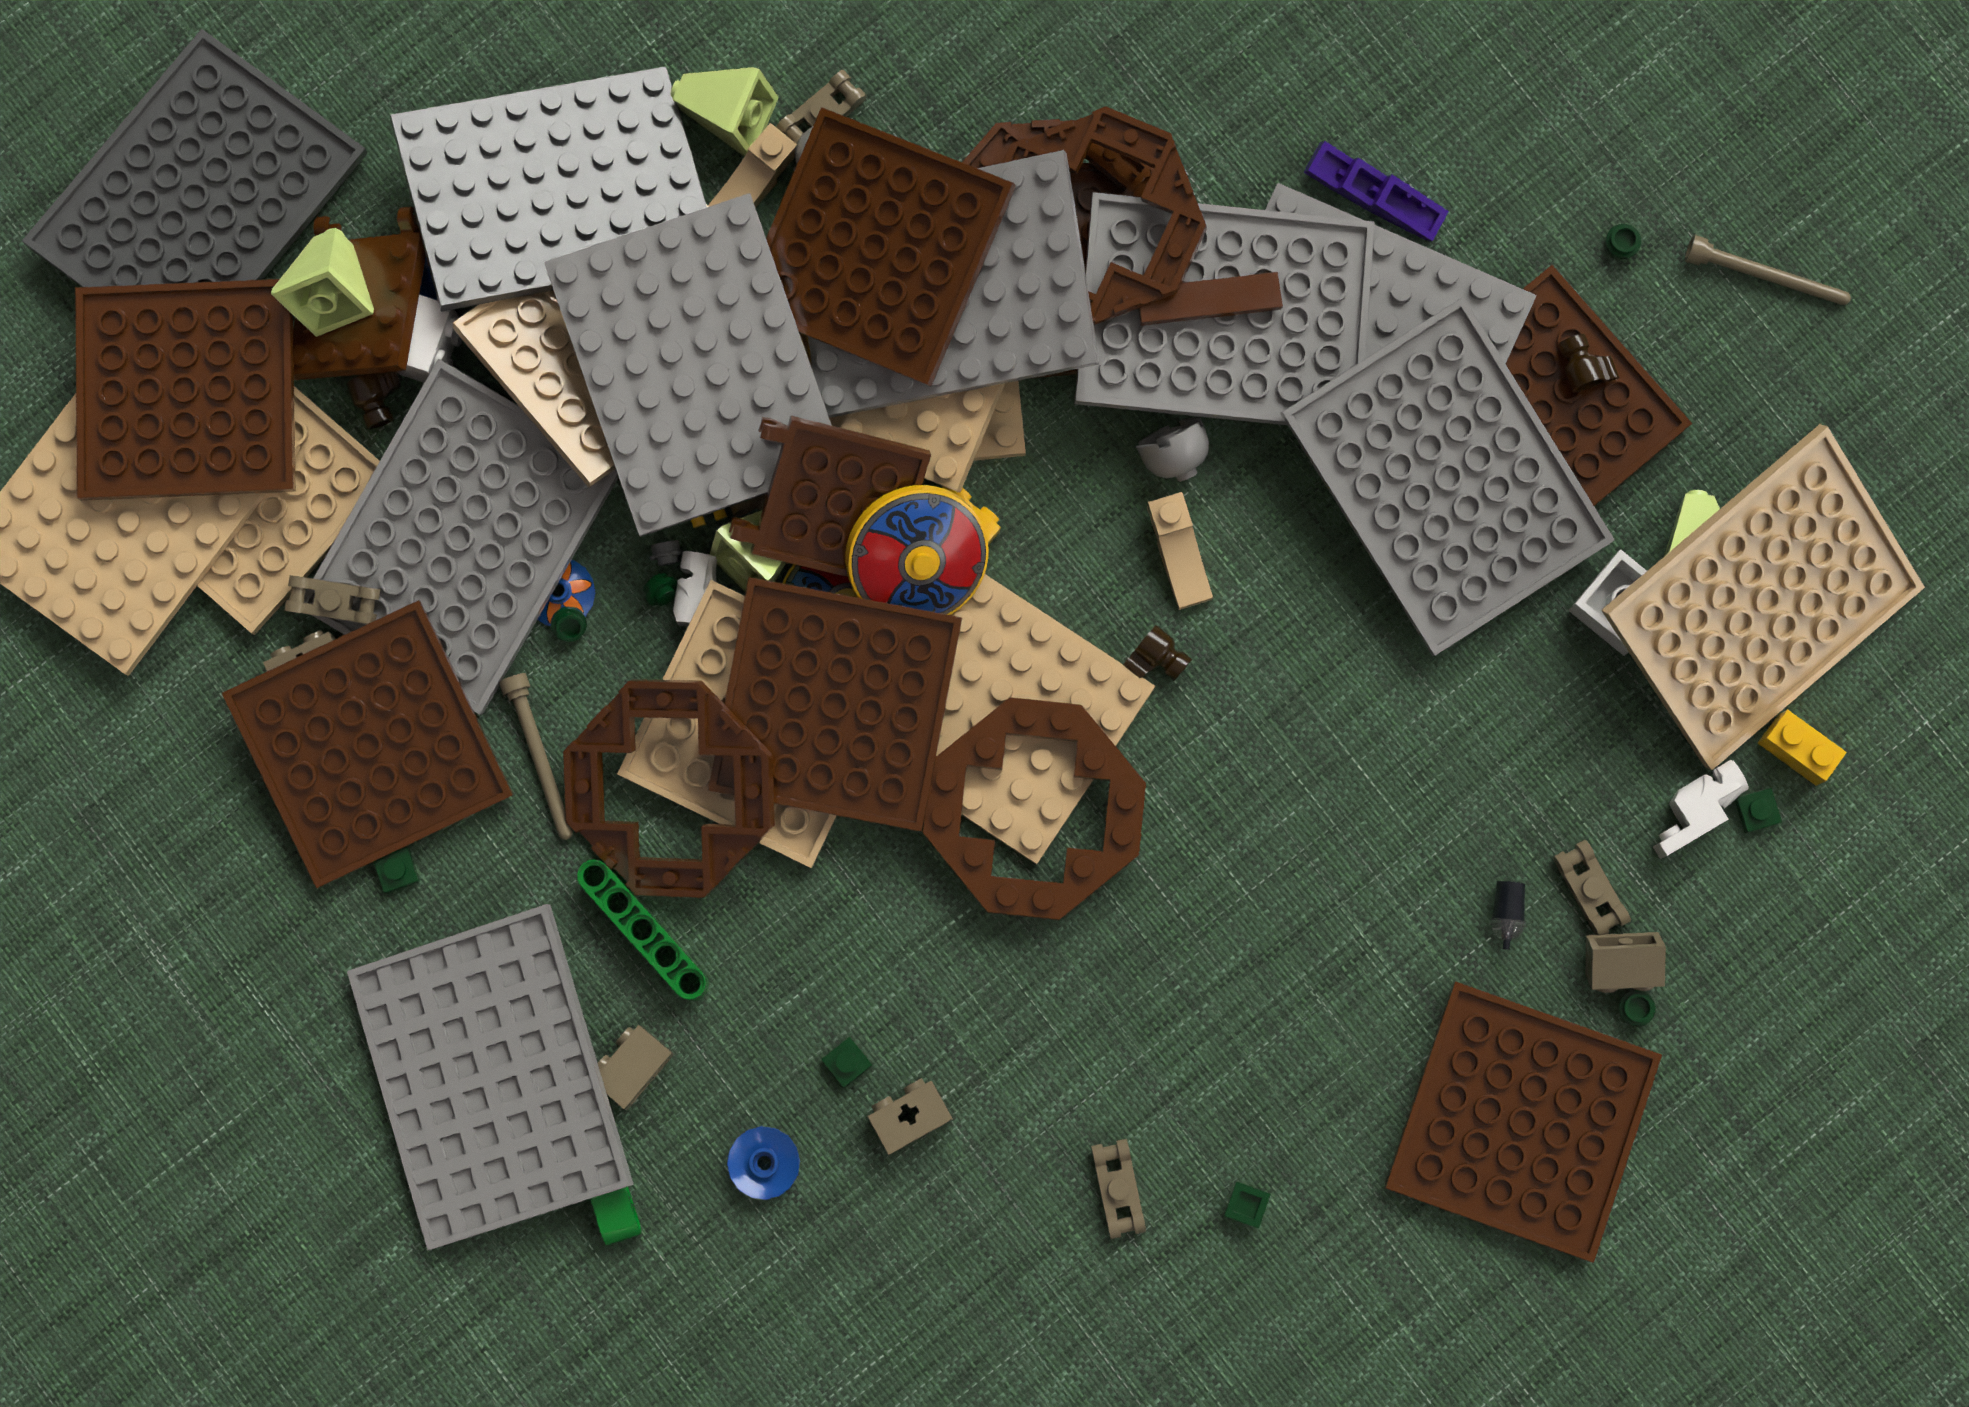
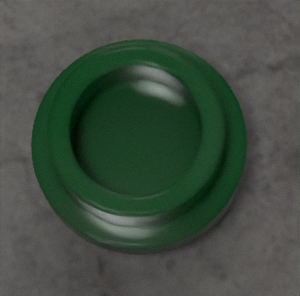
M1618 224L1607 233L1605 245L1612 256L1618 259H1628L1633 257L1640 249L1641 236L1635 227L1629 224Z
M665 573L655 575L643 588L646 594V601L651 606L668 604L675 597L677 581L673 577H668Z
M563 607L557 610L551 619L553 634L563 641L571 642L579 639L587 628L584 613L575 607Z
M1633 990L1621 998L1618 1010L1620 1017L1625 1023L1639 1027L1648 1024L1653 1019L1656 1007L1654 1000L1648 993Z

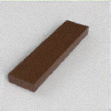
M1278 272L1182 283L1178 293L1138 308L1140 326L1281 310L1283 303Z

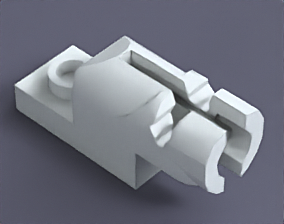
M692 551L683 552L680 569L683 573L690 574L692 577L687 579L680 578L677 581L673 613L679 626H689L710 580L716 582L717 559L715 556Z
M1729 760L1713 770L1715 781L1706 774L1675 793L1669 805L1683 829L1680 830L1676 824L1658 835L1662 841L1653 846L1660 859L1729 820L1721 806L1725 809L1740 794L1749 789L1743 773L1734 761Z

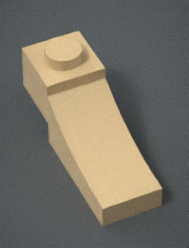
M770 123L748 148L747 154L737 169L709 203L708 207L750 193L756 208L777 184L778 176L795 158L797 144Z
M1179 492L1148 502L1147 510L1178 610L1213 600L1183 493Z

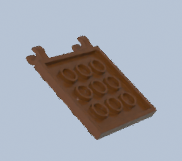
M402 207L398 210L397 222L401 234L349 240L354 245L374 307L372 315L317 337L295 317L293 327L294 380L406 371L426 258L415 215H413V207ZM328 216L316 217L313 224L315 236L331 228H337L342 231V227L339 223L329 224L330 218Z
M791 415L788 426L777 420L762 417L758 429L761 432L760 438L781 442L782 446L758 526L740 518H732L729 528L730 538L752 543L751 552L754 555L848 577L845 553L848 538L854 524L861 514L883 495L899 488L922 485L931 458L930 450Z

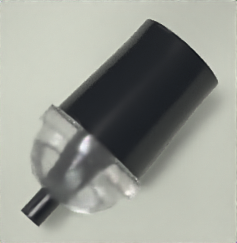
M1496 882V893L1490 925H1492L1494 935L1498 939L1503 940L1502 949L1510 950V941L1518 939L1522 935L1524 928H1526V884Z

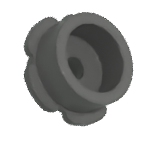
M679 540L651 545L653 556L649 558L652 561L657 560L658 566L671 565L679 562L678 556L682 555L684 550L680 549Z

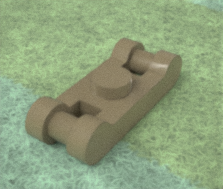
M841 70L792 114L785 116L777 124L776 128L797 144L803 134L798 126L805 121L811 128L816 121L821 107L847 117L865 101L867 95L860 87L855 88L850 82L851 77L845 70ZM839 91L846 97L841 104H838L832 98Z
M290 575L288 586H292L290 600H286L284 611L369 624L376 620L377 614H373L375 600H379L381 589ZM306 589L315 590L313 604L304 602ZM354 596L361 597L359 611L352 610Z
M1584 839L1575 844V849L1568 853L1562 851L1553 856L1558 870L1595 935L1609 934V929L1618 924L1622 927L1631 922L1628 911L1620 902L1587 840ZM1583 862L1588 871L1577 876L1573 866ZM1606 902L1611 912L1601 917L1596 907Z
M1127 1138L1117 1140L1116 1144L1103 1147L1102 1144L1091 1146L1110 1239L1120 1238L1121 1233L1135 1231V1234L1146 1232ZM1120 1159L1121 1170L1108 1172L1106 1161ZM1129 1206L1131 1217L1118 1219L1115 1208Z

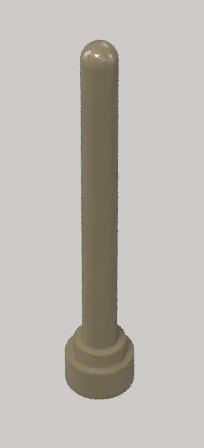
M1695 234L1692 236L1685 254L1684 261L1699 266L1700 263L1707 264L1711 262L1840 305H1847L1851 300L1850 294L1846 291L1713 248L1714 244L1708 243L1707 238Z
M521 673L510 676L499 683L503 696H507L509 702L513 701L558 835L561 839L567 840L572 836V829L566 823V811L527 700V696L530 695L528 689L531 687L527 674Z

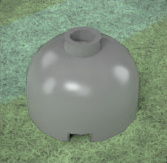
M1200 417L1180 420L1181 426L1169 428V425L1138 442L1139 445L1136 448L1143 463L1150 472L1162 478L1176 477L1179 482L1187 480L1198 473L1196 467L1205 461L1209 450L1208 436Z

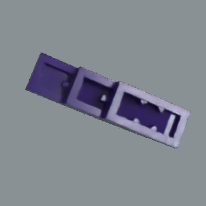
M1326 141L1319 143L1303 172L1363 209L1428 242L1434 240L1449 212L1393 174L1386 176L1359 157L1352 159Z

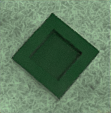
M1772 788L1741 796L1734 800L1745 833L1782 823Z
M408 847L396 850L374 861L383 892L386 894L420 882Z
M848 1037L822 1058V1061L844 1088L872 1066L871 1062L851 1037Z
M1235 1181L1224 1216L1259 1229L1271 1194Z

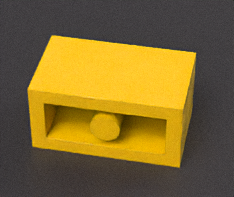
M1788 709L1777 715L1758 742L1759 745L1815 786L1827 781L1847 753Z

